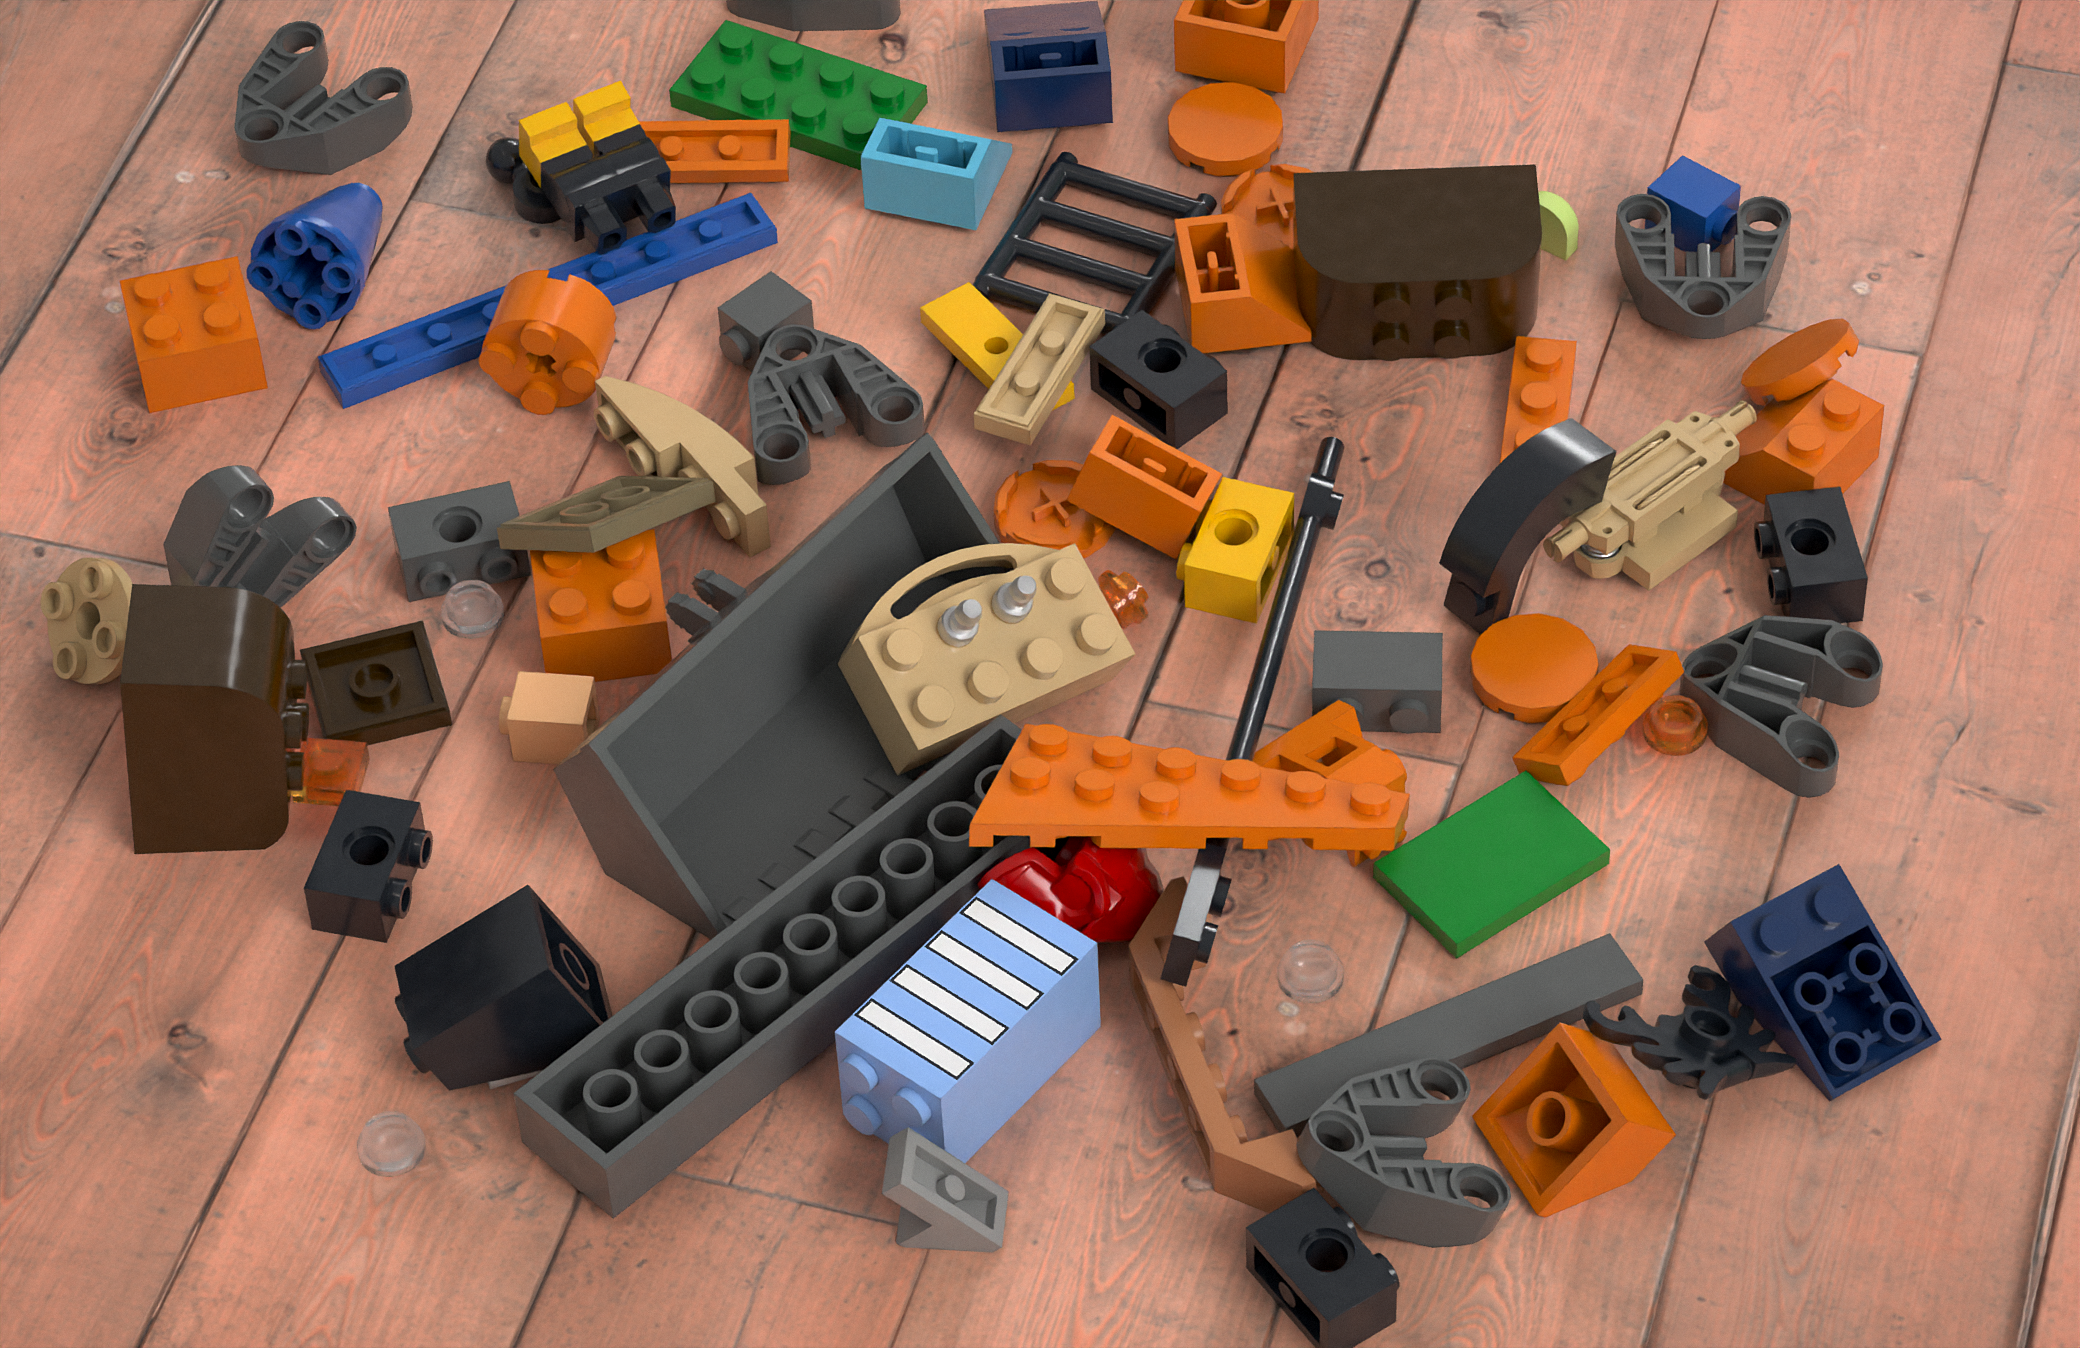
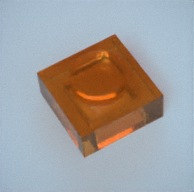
M308 738L307 742L302 743L300 752H304L305 759L303 791H291L293 803L339 806L346 789L361 792L370 760L367 742Z

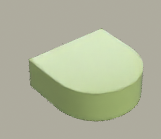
M1538 191L1542 225L1541 249L1563 260H1567L1578 248L1579 224L1572 207L1560 196L1547 191Z

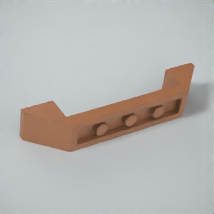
M1184 876L1170 880L1128 945L1130 988L1214 1191L1264 1212L1271 1213L1313 1188L1319 1194L1324 1192V1188L1303 1165L1297 1152L1296 1144L1298 1140L1293 1129L1248 1141L1240 1116L1238 1114L1229 1116L1223 1104L1227 1102V1091L1218 1064L1212 1063L1207 1065L1202 1054L1206 1046L1199 1018L1195 1012L1186 1014L1180 1002L1184 1000L1183 986L1160 979L1188 886ZM1208 914L1206 922L1212 923L1211 915ZM1194 961L1191 971L1206 967V964Z

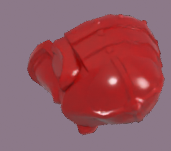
M1070 836L1053 861L1035 847L1025 849L994 866L977 884L981 890L993 879L1095 942L1131 941L1164 890L1159 872L1148 859L1146 848H1100L1093 843L1090 836Z

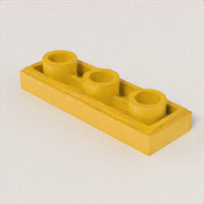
M970 282L920 307L921 323L989 389L1023 334ZM1072 381L1069 382L1053 410L1075 399L1074 383Z

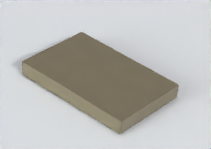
M617 476L502 523L500 527H497L500 549L594 553L716 502L713 481L708 480V478Z

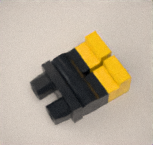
M621 80L574 98L573 111L566 101L519 120V156L557 214L567 223V230L574 242L586 238L601 255L619 248L627 240V228L624 225L627 221L639 217L646 230L653 233L672 227L676 222V206L670 192L671 170L664 158L660 157L655 144L646 136L630 107L631 97Z

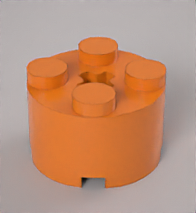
M550 270L528 271L516 276L507 284L487 331L478 360L481 369L489 374L500 387L520 399L522 406L526 410L537 415L551 414L555 408L577 405L587 400L595 392V381L602 376L616 335L614 307L598 288L588 281L570 274L566 282L547 278Z

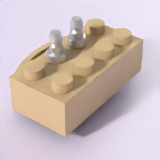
M1001 543L979 545L945 554L923 564L903 577L880 598L857 628L843 651L838 665L898 776L956 750L999 715H1003L1015 724L1113 680L1132 659L1135 652L1075 543L1060 550L1031 544ZM997 566L1013 568L1012 571L1007 573L980 576L954 584L936 593L919 605L910 615L901 619H896L891 614V606L904 594L930 578L972 567Z

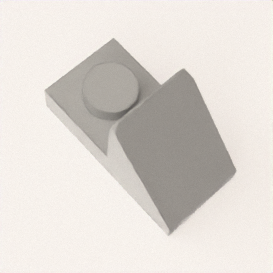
M909 1127L889 1138L882 1194L901 1206L896 1242L899 1246L991 1253L1002 1248L1009 1191Z

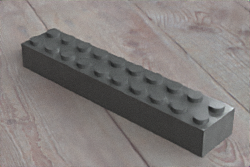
M999 715L514 1092L522 1143L614 1219L836 1041L835 1031L980 891L977 884L989 870L1010 856L1030 848L1029 836L993 835V847H969L970 822L1022 729L1003 715ZM1070 836L1056 839L1055 847L1035 848L1053 861Z

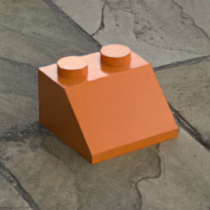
M1833 378L1791 400L1777 402L1773 398L1756 415V422L1746 427L1736 436L1740 443L1739 460L1724 471L1723 483L1764 505L1766 495L1831 487H1841L1843 494L1879 457L1885 405Z
M1559 1023L1472 1115V1118L1536 1214L1542 1217L1551 1216L1632 1182L1676 1136L1613 1043L1599 1039L1590 1031Z

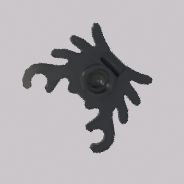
M1694 965L1690 968L1688 974L1690 984L1685 985L1682 993V1001L1687 1005L1684 1007L1683 1013L1676 1016L1661 1014L1657 1018L1655 1027L1647 1024L1633 1008L1626 1005L1621 1008L1618 1021H1613L1603 1016L1600 1011V1004L1595 1001H1588L1583 1011L1585 1024L1596 1037L1613 1044L1631 1047L1634 1058L1646 1067L1662 1071L1664 1077L1677 1086L1683 1085L1688 1088L1697 1089L1699 1098L1704 1100L1711 1098L1716 1092L1745 1081L1775 1075L1792 1069L1796 1064V1058L1789 1054L1766 1052L1776 1036L1775 1032L1771 1029H1763L1753 1035L1749 1034L1754 1022V1010L1750 1006L1743 1004L1739 1008L1737 1018H1734L1728 1009L1731 996L1729 983L1719 973L1703 966Z

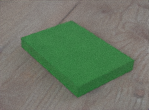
M1525 770L1374 862L1373 878L1457 959L1607 866L1610 862V848Z

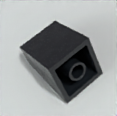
M529 885L524 886L394 966L400 994L395 996V1004L406 1022L409 1034L403 1041L405 1050L420 1072L425 1074L431 1071L449 1091L542 1071L613 1016L599 963Z

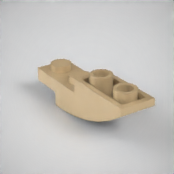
M608 376L595 381L598 407L594 409L596 424L606 440L609 442L616 440L625 450L628 461L638 476L708 478V480H712L716 502L704 507L711 513L713 522L722 537L726 540L733 538L749 557L771 547L767 505L758 496L755 458L750 452L711 419L663 393Z

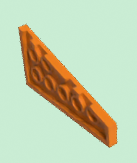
M1025 724L970 822L969 847H993V835L1029 836L1030 847H1055V840L1058 838L1090 836L1093 843L1100 848L1206 849L1207 837L1242 838V849H1268V841L1302 838L1304 844L1312 850L1393 851L1408 818L1410 794L1391 791L1376 783L1353 784L1326 779L1310 771H1297L1293 773L1261 767L1245 759L1228 761L1195 755L1190 750L1179 747L1163 749L1135 744L1119 736L1097 737L1075 733L1054 724Z

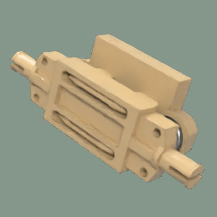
M1740 400L1734 407L1719 417L1712 418L1709 415L1694 411L1677 424L1667 419L1615 456L1602 502L1577 512L1559 523L1564 528L1543 541L1546 554L1550 558L1554 556L1555 562H1561L1573 552L1575 565L1592 578H1610L1623 571L1648 591L1654 588L1737 527L1738 510L1719 496L1725 477L1724 471L1739 460L1740 443L1735 435L1749 425L1754 424L1757 420L1753 407L1750 404L1746 407V401Z

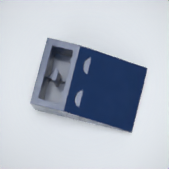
M1098 1L984 10L997 132L1113 123L1111 66L1106 30Z
M1840 864L1730 921L1704 941L1737 1000L1742 1005L1750 1006L1754 1010V1019L1763 1029H1771L1775 1032L1774 1041L1786 1054L1796 1058V1065L1829 1101L1942 1040Z

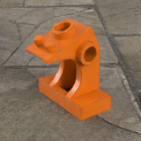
M1337 700L1255 752L1253 762L1261 767L1293 773L1297 771H1310L1326 779L1353 784L1376 783L1391 791L1405 793L1407 773L1402 761L1393 751L1389 749L1381 750L1377 745L1363 739L1355 708L1341 700ZM1405 824L1397 843L1402 842L1407 835ZM1382 850L1346 851L1350 865L1356 867L1368 858L1371 860L1377 858Z

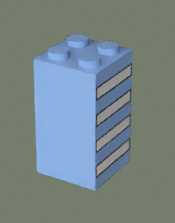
M991 879L835 1031L843 1115L860 1133L865 1135L874 1134L888 1144L890 1137L909 1127L960 1161L966 1163L1101 1027L1097 942Z

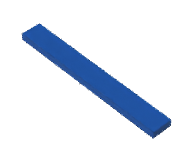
M748 193L677 220L672 227L657 233L645 232L627 239L619 248L602 255L595 251L548 269L550 271L547 278L565 282L569 274L582 278L598 288L614 306L778 243L777 228L753 194ZM506 286L318 356L320 372L342 408L345 409L480 357L484 339Z

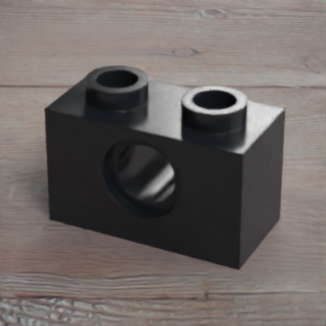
M1143 310L1089 346L1091 390L1162 442L1175 449H1179L1228 414L1227 370L1223 368L1217 359L1210 355H1204L1182 339L1174 328L1161 324Z
M1841 487L1766 495L1764 521L1755 522L1754 540L1758 558H1768L1770 568L1767 570V586L1771 604L1781 605L1784 617L1833 620L1840 624L1863 621L1868 577Z
M346 789L304 886L312 930L387 943L397 918L404 919L409 911L412 899V881L417 869L426 868L432 853L433 836L431 831L425 830L420 802Z
M1315 1188L1246 1227V1268L1315 1348H1353L1396 1322L1397 1290L1400 1287V1283L1394 1267L1381 1253L1373 1254L1358 1238L1356 1228L1348 1214L1338 1206L1332 1208ZM1322 1270H1330V1271H1333V1272H1321V1271H1322Z

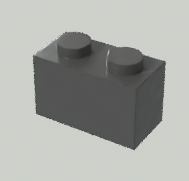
M1314 630L1312 716L1337 700H1341L1355 708L1361 731L1401 732L1406 734L1441 733L1443 633Z

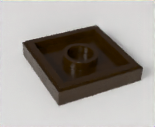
M423 620L300 650L301 659L307 661V682L328 755L452 725L449 706Z

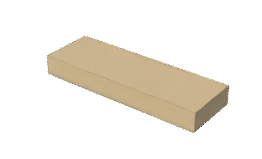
M1049 293L974 412V429L1031 445L1089 352V346L1095 342L1105 326V309Z

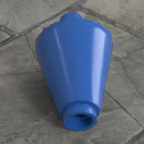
M350 183L328 191L276 217L261 229L251 248V263L246 269L249 283L253 288L262 292L277 309L295 318L305 328L320 329L326 322L339 320L355 307L366 284L382 223L383 206L379 195L365 184Z

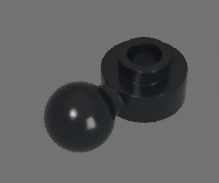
M504 137L496 140L487 151L486 167L490 175L497 181L506 184L513 183L514 206L518 214L525 220L537 224H548L560 220V216L519 156V139Z

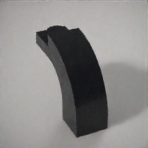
M1569 418L1539 432L1508 455L1471 497L1448 537L1439 562L1440 565L1452 573L1443 606L1480 635L1492 624L1508 618L1522 571L1539 543L1553 528L1569 516L1602 502L1616 450L1573 418Z

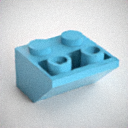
M879 118L861 155L864 207L866 209L977 230L1013 153L1012 144Z

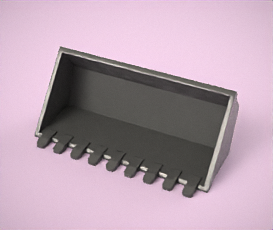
M928 432L913 442L897 458L883 466L778 564L752 581L745 588L721 574L717 575L714 570H705L703 568L694 576L695 579L691 583L694 587L693 590L696 591V595L701 598V601L706 602L707 605L695 598H690L688 594H679L677 592L668 600L669 603L665 606L667 609L666 613L669 614L670 619L675 622V625L677 624L681 629L684 628L687 633L692 635L688 639L690 644L553 769L604 873L703 934L709 940L718 935L911 785L925 770L929 771L952 753L945 754L897 776L838 665L843 651L857 628L880 598L903 577L923 564L945 554L979 545L1000 544L942 451ZM997 566L972 567L930 578L904 594L891 606V614L894 618L901 619L910 615L919 605L936 593L954 584L980 576L1007 573L1012 571L1013 568Z

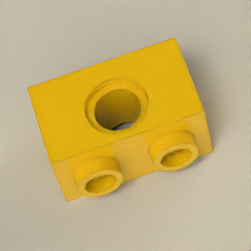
M1222 477L1213 500H1208L1196 522L1197 536L1194 543H1185L1179 555L1176 576L1178 580L1184 581L1186 608L1257 624L1293 537V492Z

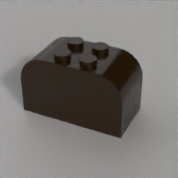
M1536 164L1293 173V250L1297 302L1304 320L1311 329L1310 343L1317 349L1328 355L1347 360L1396 361L1409 358L1437 357L1455 359L1464 356H1486L1504 352L1515 346L1516 336L1527 337L1531 332L1537 317L1542 242Z
M132 584L120 688L134 854L267 849L275 844L287 829L291 791H303L304 752H295V749H301V743L308 740L309 704L297 703V699L306 698L307 661L295 660L294 632L289 617L273 601L244 589Z

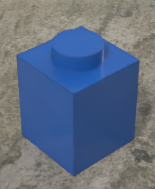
M1682 155L1647 187L1648 195H1654L1662 199L1669 206L1671 212V234H1674V246L1684 252H1697V245L1706 243L1710 244V252H1713L1718 246L1728 244L1735 237L1741 185ZM1645 219V229L1657 226L1654 222Z

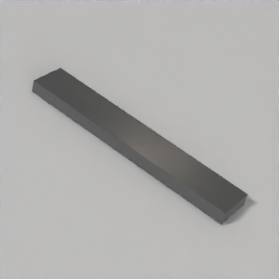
M1609 933L1254 1079V1095L1278 1132L1281 1133L1293 1129L1297 1138L1300 1137L1312 1113L1350 1078L1428 1057L1443 1058L1456 1064L1460 1069L1466 1068L1548 1034L1559 1023L1569 1025L1583 1019V1011L1588 1001L1597 1002L1600 1004V1011H1603L1642 995L1643 978Z

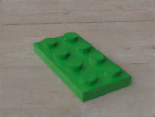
M728 20L723 22L669 89L671 107L709 120L789 119L791 131L790 147L861 170V155L879 118L912 124L928 103L927 85Z

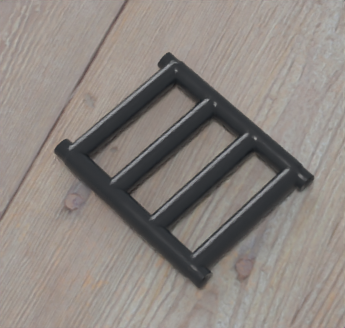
M1061 152L989 256L972 285L986 299L991 298L1036 313L1049 293L1068 298L1004 278L1015 260L1131 295V299L1121 314L1105 309V326L1100 333L1108 334L1139 311L1143 310L1147 314L1151 312L1176 273L1175 234L1173 232L1170 237L1055 202L1064 187L1069 185L1178 219L1209 216L1215 210L1217 202L1214 197L1206 193H1201L1194 199L1078 164L1077 158L1072 153ZM1043 222L1157 258L1147 274L1144 275L1033 241L1030 238L1039 224Z

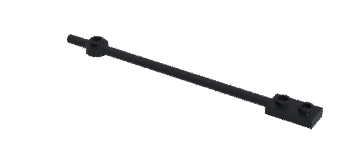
M1326 437L1320 443L1226 757L1228 761L1245 759L1253 762L1321 527L1334 530L1344 494L1332 491L1344 452V444L1338 438ZM1206 837V849L1198 850L1160 978L1161 980L1186 987L1193 962L1208 963L1218 925L1206 922L1208 914L1217 917L1222 915L1232 879L1219 874L1230 838Z

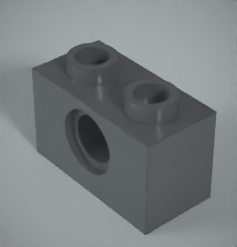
M510 481L388 507L395 551L409 602L531 576L527 550L500 549L497 527H500L506 521L520 516Z

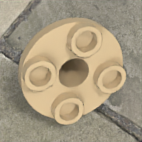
M92 557L79 559L62 572L57 582L48 583L42 592L40 600L41 610L47 618L49 642L53 652V667L60 678L72 679L84 684H103L114 680L122 672L133 583L125 570L112 560Z

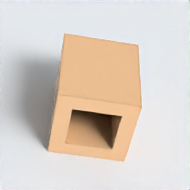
M518 671L512 697H503L499 713L500 733L509 735L513 761L559 764L598 729L600 715L594 677Z

